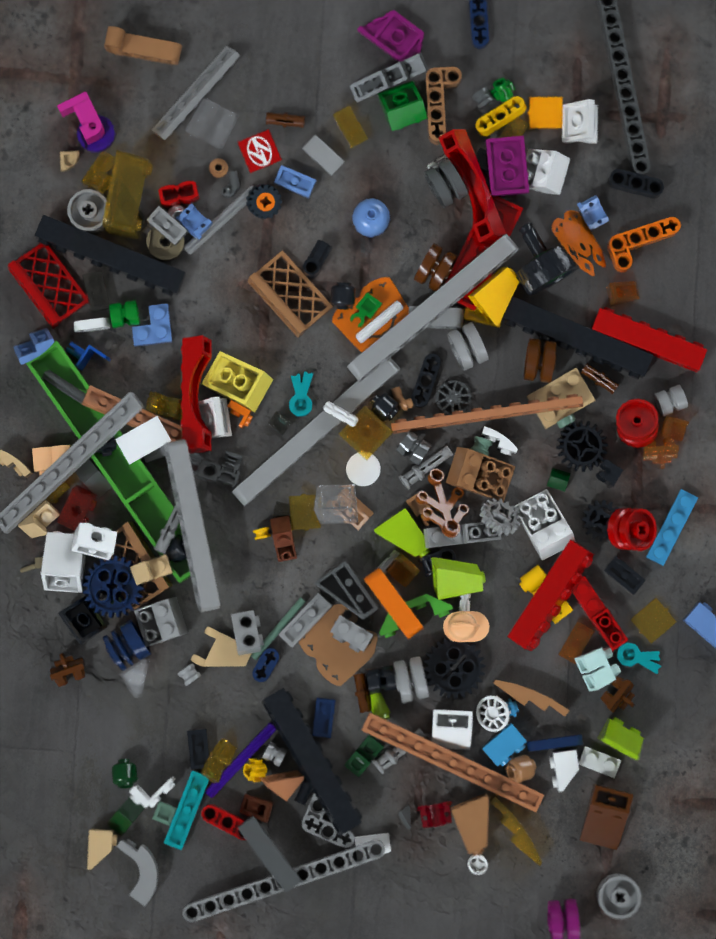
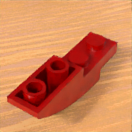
M582 576L580 582L575 584L571 591L611 650L614 651L627 642L628 638L587 578Z

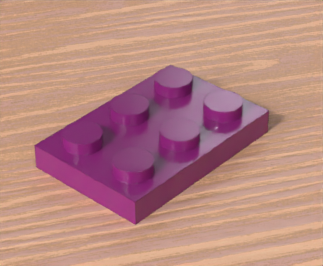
M524 136L486 139L491 196L528 194L529 183Z

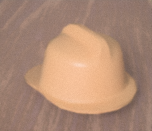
M457 611L446 617L443 629L445 635L454 642L481 641L488 634L489 622L485 615L480 612Z

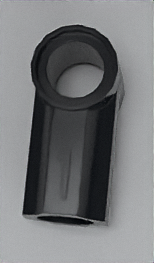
M318 239L309 257L305 260L303 273L307 278L314 279L319 275L324 262L333 248L328 243ZM308 265H315L317 269L315 272H308L306 267Z

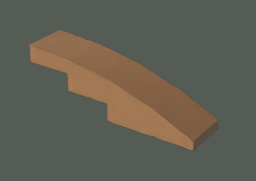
M495 679L492 682L523 706L528 701H531L543 711L548 706H551L563 716H566L570 711L553 699L532 689Z

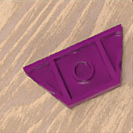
M395 10L357 29V32L398 62L421 53L424 32Z

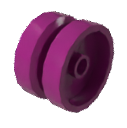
M565 899L563 904L564 912H562L561 904L558 900H548L547 922L551 939H564V930L566 931L567 939H580L576 899Z

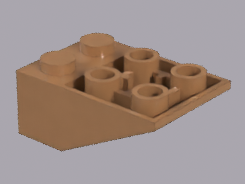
M457 447L446 483L487 498H495L497 501L501 498L504 503L515 466L469 448Z

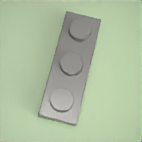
M318 593L278 635L294 648L333 606Z

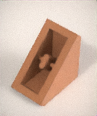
M298 770L261 777V781L285 801L290 798L304 780L303 775Z

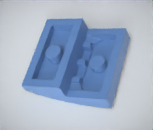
M48 328L29 333L31 341L13 347L21 365L37 358L54 343Z

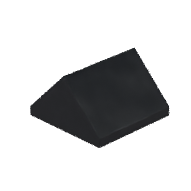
M85 596L58 613L80 645H84L107 628L101 617L95 613V609L89 607L90 602L85 601Z

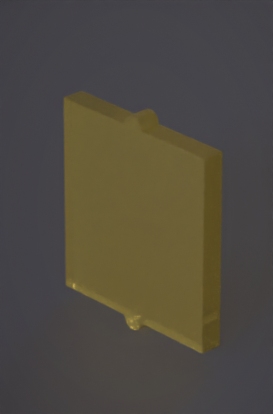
M301 494V496H289L292 530L304 529V531H308L309 529L321 528L318 495Z
M657 598L630 619L639 629V633L643 634L651 644L676 623V620L668 612V608H664Z

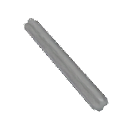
M251 185L212 221L213 224L201 235L202 238L200 240L195 237L184 246L185 251L191 255L247 205L246 197L254 186Z

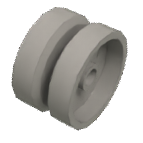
M92 189L81 190L73 195L67 206L68 217L71 223L80 230L96 235L103 232L110 224L112 218L110 205L106 198L98 191Z
M472 322L462 327L464 338L457 329L447 333L452 352L463 371L473 368L472 356L479 364L489 360L481 337Z
M420 656L410 658V671H407L406 663L403 660L393 662L396 673L394 674L398 692L400 691L402 703L413 700V688H415L419 699L428 698L429 694Z
M618 873L607 875L600 881L597 887L596 898L598 905L607 915L616 919H624L637 912L641 904V892L637 884L630 877ZM617 892L621 893V898L619 899L615 896Z

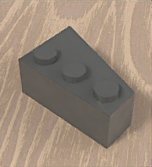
M346 561L314 583L362 620L379 609Z

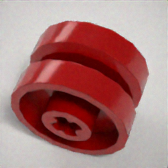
M632 399L621 405L616 415L617 434L623 443L630 447L640 448L651 444L657 437L659 431L658 412L647 400Z
M617 509L611 514L608 521V538L617 549L646 550L653 544L656 538V520L652 513L646 509Z

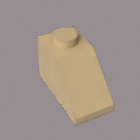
M89 830L88 870L93 869L114 849V846H117L118 836L114 834V830Z

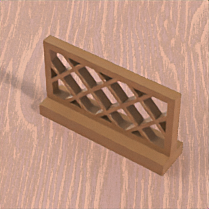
M283 250L256 273L254 272L248 279V283L297 338L303 335L308 328L333 308L330 302ZM282 257L287 262V269L276 268V261ZM264 271H273V281L264 280L261 274ZM285 272L286 282L275 281V273ZM289 273H297L300 277L299 283L288 282ZM275 285L286 286L285 295H278L274 291ZM288 286L299 287V296L288 295ZM302 287H309L312 290V297H302ZM287 299L298 300V309H290L287 306ZM301 300L312 301L311 310H301ZM314 301L323 302L326 308L323 311H314ZM300 313L311 314V321L305 325L300 320Z
M133 521L125 523L115 531L117 535L123 531L126 536L125 545L115 543V546L124 548L123 557L126 558L127 549H132L136 552V560L133 561V564H139V559L141 562L156 558ZM167 575L150 581L154 582L159 589L154 593L146 592L148 582L144 583L143 588L145 590L140 591L144 598H141L140 605H133L135 610L173 586ZM123 592L122 595L126 599V594Z

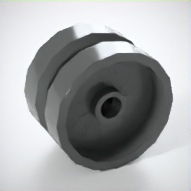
M445 159L438 164L439 172L433 167L424 172L430 190L443 208L453 204V196L460 200L468 195L464 182L449 159Z

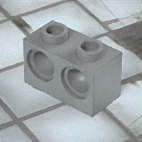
M254 610L231 614L238 656L261 652L260 646L264 645L262 634H258L257 627H261L259 615L255 616ZM244 620L252 622L249 627H243L241 623ZM248 638L255 640V643L251 646H247L244 642Z

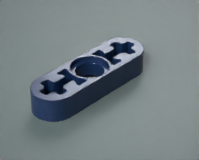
M469 0L472 44L477 49H483L489 42L487 1L479 0L483 1V3H480V11L476 12V3H473L475 0ZM481 16L485 22L483 25L478 26L474 23V18ZM474 29L482 30V38L486 39L483 40L482 44L475 40L478 38V31H474Z
M582 734L527 741V750L529 752L582 745Z

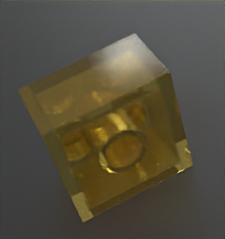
M364 406L356 414L359 419L356 426L352 427L347 424L339 433V436L362 458L368 461L393 434V431Z

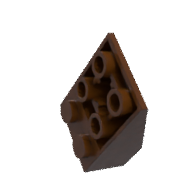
M593 784L579 840L617 850L629 815L633 794Z

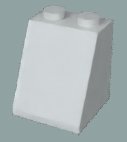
M60 531L47 532L41 569L44 590L83 593L82 584L84 583L86 554L72 551L75 532L72 534Z

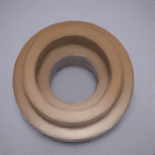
M223 159L213 160L209 166L211 175L216 178L224 177L228 172L227 163ZM217 165L222 166V169L220 171L215 170V167Z

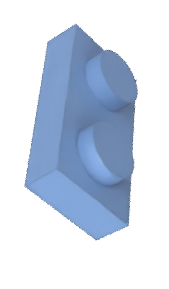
M282 165L274 181V184L307 198L310 197L316 183V179Z

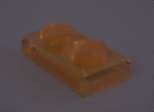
M577 621L558 655L576 664L574 658L582 654L594 630Z

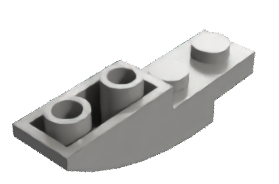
M486 522L460 525L459 534L454 538L445 536L441 531V527L423 529L426 548L501 540V535L496 530L493 533L491 527L486 528Z

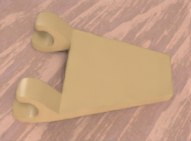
M206 627L205 634L216 640L207 658L204 659L193 654L191 658L193 663L202 667L246 666L251 654L238 656L235 639L211 627Z

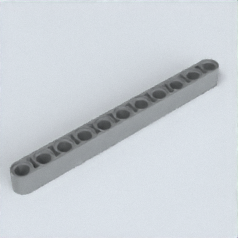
M507 234L503 235L355 358L347 368L359 382L363 381L519 250V247Z
M389 358L363 381L355 382L333 404L351 414L397 374L401 368L392 358ZM325 410L322 411L239 484L232 493L245 507L342 421L332 414L325 412Z
M372 840L293 867L296 874L300 869L308 872V877L301 879V882L295 887L378 859L384 855L385 846L380 840ZM379 844L382 847L381 852L373 854L371 852L372 845ZM354 851H361L364 855L361 860L353 859L352 854ZM342 857L345 860V864L338 867L334 864V859ZM318 863L326 865L327 869L324 873L317 872L316 865ZM273 875L191 902L184 908L183 917L189 922H195L284 890ZM263 882H268L271 885V890L264 892L260 885ZM243 889H251L253 896L245 898L242 894ZM232 895L234 903L226 904L224 896ZM213 901L216 904V909L213 911L208 910L205 906L206 902ZM194 907L197 910V916L190 917L187 914V909Z

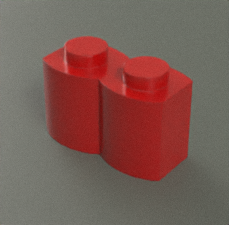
M185 181L177 186L166 185L158 190L160 201L164 208H171L181 203L191 204L200 200L197 184L194 181Z

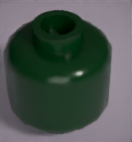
M129 759L118 760V763L112 766V782L120 789L133 787V784L138 779L136 764L130 762Z

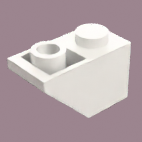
M575 749L552 752V757H549L551 769L554 768L555 776H552L553 787L557 788L558 792L564 791L579 770L577 751Z

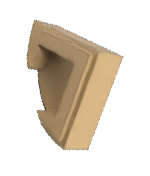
M80 151L60 152L62 172L70 170L76 165L79 160Z

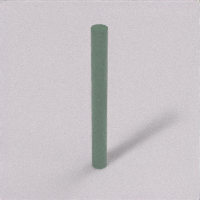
M301 597L263 640L264 645L260 646L261 652L251 654L253 659L257 660L306 601Z

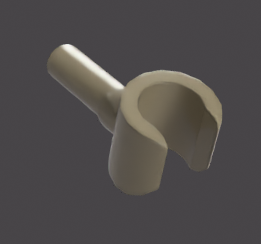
M43 557L34 558L35 564L21 568L20 572L24 573L32 569L42 568Z

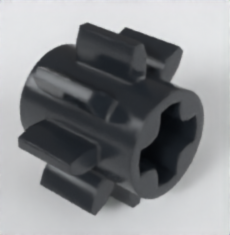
M113 436L96 453L100 452L103 457L112 455L113 450H116L117 447L115 437Z

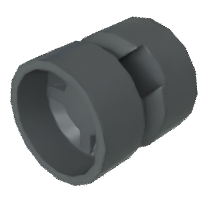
M410 430L396 451L404 457L409 456V460L418 466L432 445L425 440L420 441L419 436Z

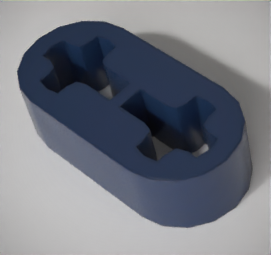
M268 648L262 653L252 672L253 678L256 681L264 682L270 677L279 661V653L276 649ZM273 651L276 660H271L268 665L265 664L268 658L265 656L266 653ZM263 666H266L267 668L264 671L266 677L257 678L256 670H261Z

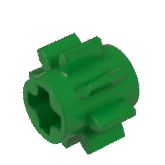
M500 78L493 83L494 89L490 91L497 101L506 102L513 97L512 91L516 89L513 82H510L509 79Z

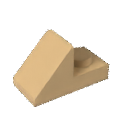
M45 500L19 523L18 527L31 538L48 534L46 527L60 513Z
M167 554L130 567L136 585L173 573Z

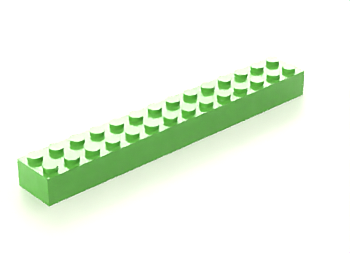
M57 340L43 354L26 363L78 439L105 416L98 411L83 406L43 380L44 372L50 370L84 393L88 390L89 384ZM119 430L114 437L117 439L124 434ZM117 442L116 450H113L110 456L103 457L100 452L94 453L91 458L155 547L161 536L160 531L165 528L174 506L142 460L138 459L129 465ZM180 523L174 533L175 535H182ZM187 558L178 563L169 560L173 571L172 574L179 583L191 577Z

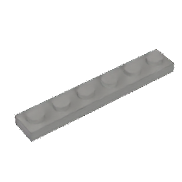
M226 46L154 126L152 131L163 140L171 136L175 128L185 120L186 116L198 105L199 101L210 92L211 88L223 77L224 73L235 64L240 55L232 48Z

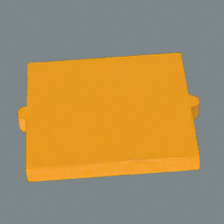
M529 97V111L527 113L529 115V129H562L563 97Z

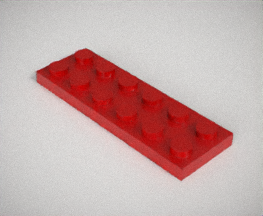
M494 196L492 198L506 234L510 237L523 208L503 198ZM472 227L446 283L498 239L492 242L479 243L475 230ZM493 273L461 298L457 304L475 312L476 306L469 299L468 295L489 279Z

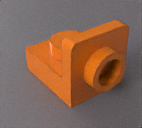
M230 400L227 406L231 409L229 413L238 418L242 415L243 418L239 427L242 429L244 426L248 427L253 418L251 410Z

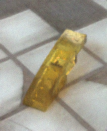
M494 796L490 803L504 814L499 821L514 833L509 840L540 866L542 864L541 859L526 831L510 810Z

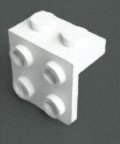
M171 777L152 797L137 784L129 791L132 794L130 798L137 805L141 803L145 808L148 806L152 808L162 799L159 796L162 792L166 794L175 786L173 783L175 778Z

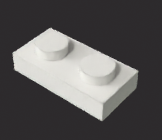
M584 746L578 764L615 778L621 760Z

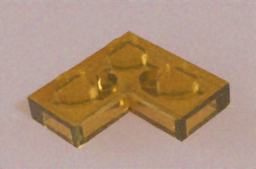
M102 151L81 182L85 186L103 194L109 189L114 179L107 174V171L112 168L116 158Z

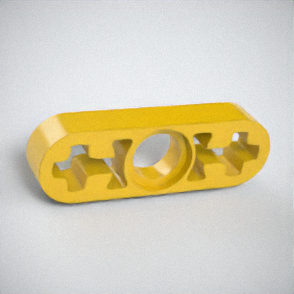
M519 96L512 97L479 118L475 124L478 133L481 136H489L522 115L526 111V104L523 98ZM518 104L520 107L516 108L514 105ZM499 113L506 114L502 120L496 119Z

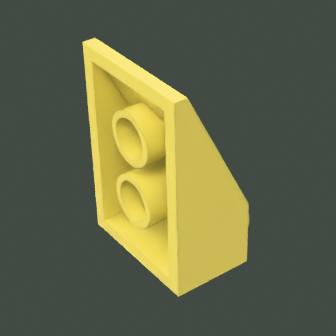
M220 351L204 378L202 385L252 412H256L273 379L264 371Z

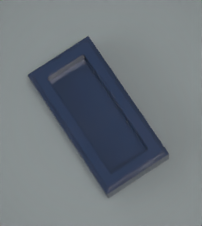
M316 698L312 736L331 738L336 700Z

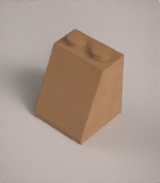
M486 793L450 807L469 854L473 853L474 856L484 852L483 848L487 847L489 798Z

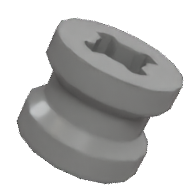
M193 663L178 673V676L184 679L185 686H188L202 676L200 672L195 670Z

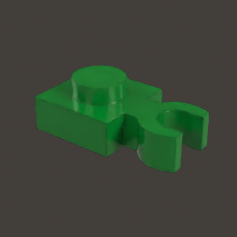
M367 292L355 307L359 312L354 313L350 317V321L352 322L355 318H360L361 322L358 324V327L361 328L364 325V318L368 317L371 320L382 306V303Z

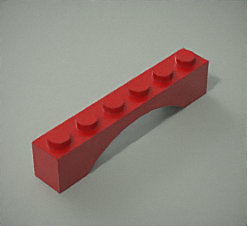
M452 129L439 137L445 155L453 163L467 188L473 210V228L479 243L492 242L505 235V229L466 129Z
M203 335L182 338L181 440L184 439L186 441L188 452L191 454L212 451V432L202 419L198 393L202 375L212 359V340Z

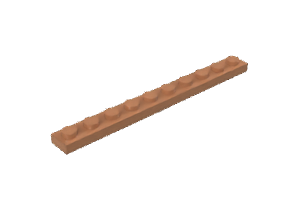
M570 394L564 399L550 397L544 402L536 399L530 400L528 404L523 405L520 402L510 403L509 407L494 405L488 410L474 408L471 409V412L454 411L452 415L444 416V413L434 414L433 418L418 416L414 417L412 421L398 419L395 420V423H391L393 434L409 432L410 430L418 431L583 407V399L578 394Z
M370 712L362 726V731L534 812H537L544 797V794L517 783L498 772Z

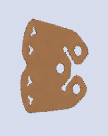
M342 604L333 605L305 635V638L299 641L303 651L308 656L316 658L317 669L322 676L336 686L343 685L370 660L375 652L378 639L376 632L367 630L374 634L365 651L360 650L359 653L349 648L350 643L347 641L341 643L332 637L333 633L330 632L334 622L337 621L340 615L343 616L346 610H349ZM351 611L352 616L349 620L356 623L358 616ZM307 645H313V651ZM323 664L328 665L327 671L325 670ZM332 675H338L339 680H336Z

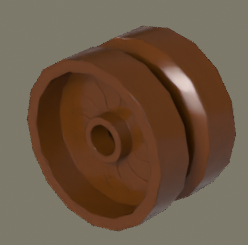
M435 243L429 249L414 277V281L424 284L429 276H432L428 286L434 292L446 282L457 258V255L447 252L442 260H439L443 250L442 247Z
M529 338L523 379L534 381L537 370H540V381L551 383L556 364V342L545 341L543 350L540 352V340Z

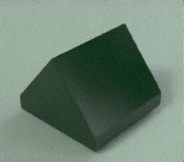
M552 468L546 486L565 492L571 473Z

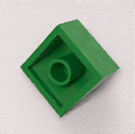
M413 81L378 93L381 106L392 131L400 130L405 126L428 119L423 99Z

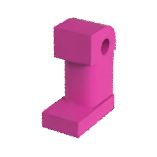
M86 91L57 105L63 117L73 112L76 113L82 125L79 128L88 145L103 137L105 132L104 126Z

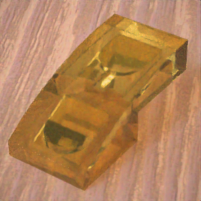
M350 105L332 114L351 148L368 140Z
M221 739L209 755L201 774L211 782L219 783L224 766L230 765L236 747L225 739Z

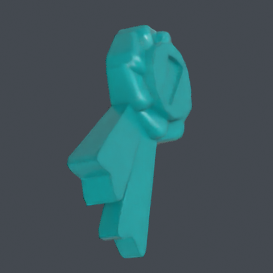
M306 371L304 372L302 383L300 374L296 376L291 375L295 395L289 401V408L297 417L307 416L312 410V400L307 396L313 373L308 374Z
M624 643L618 648L617 659L622 665L633 666L639 663L655 674H658V669L661 668V665L650 661H660L659 651L640 652L638 646L632 643Z

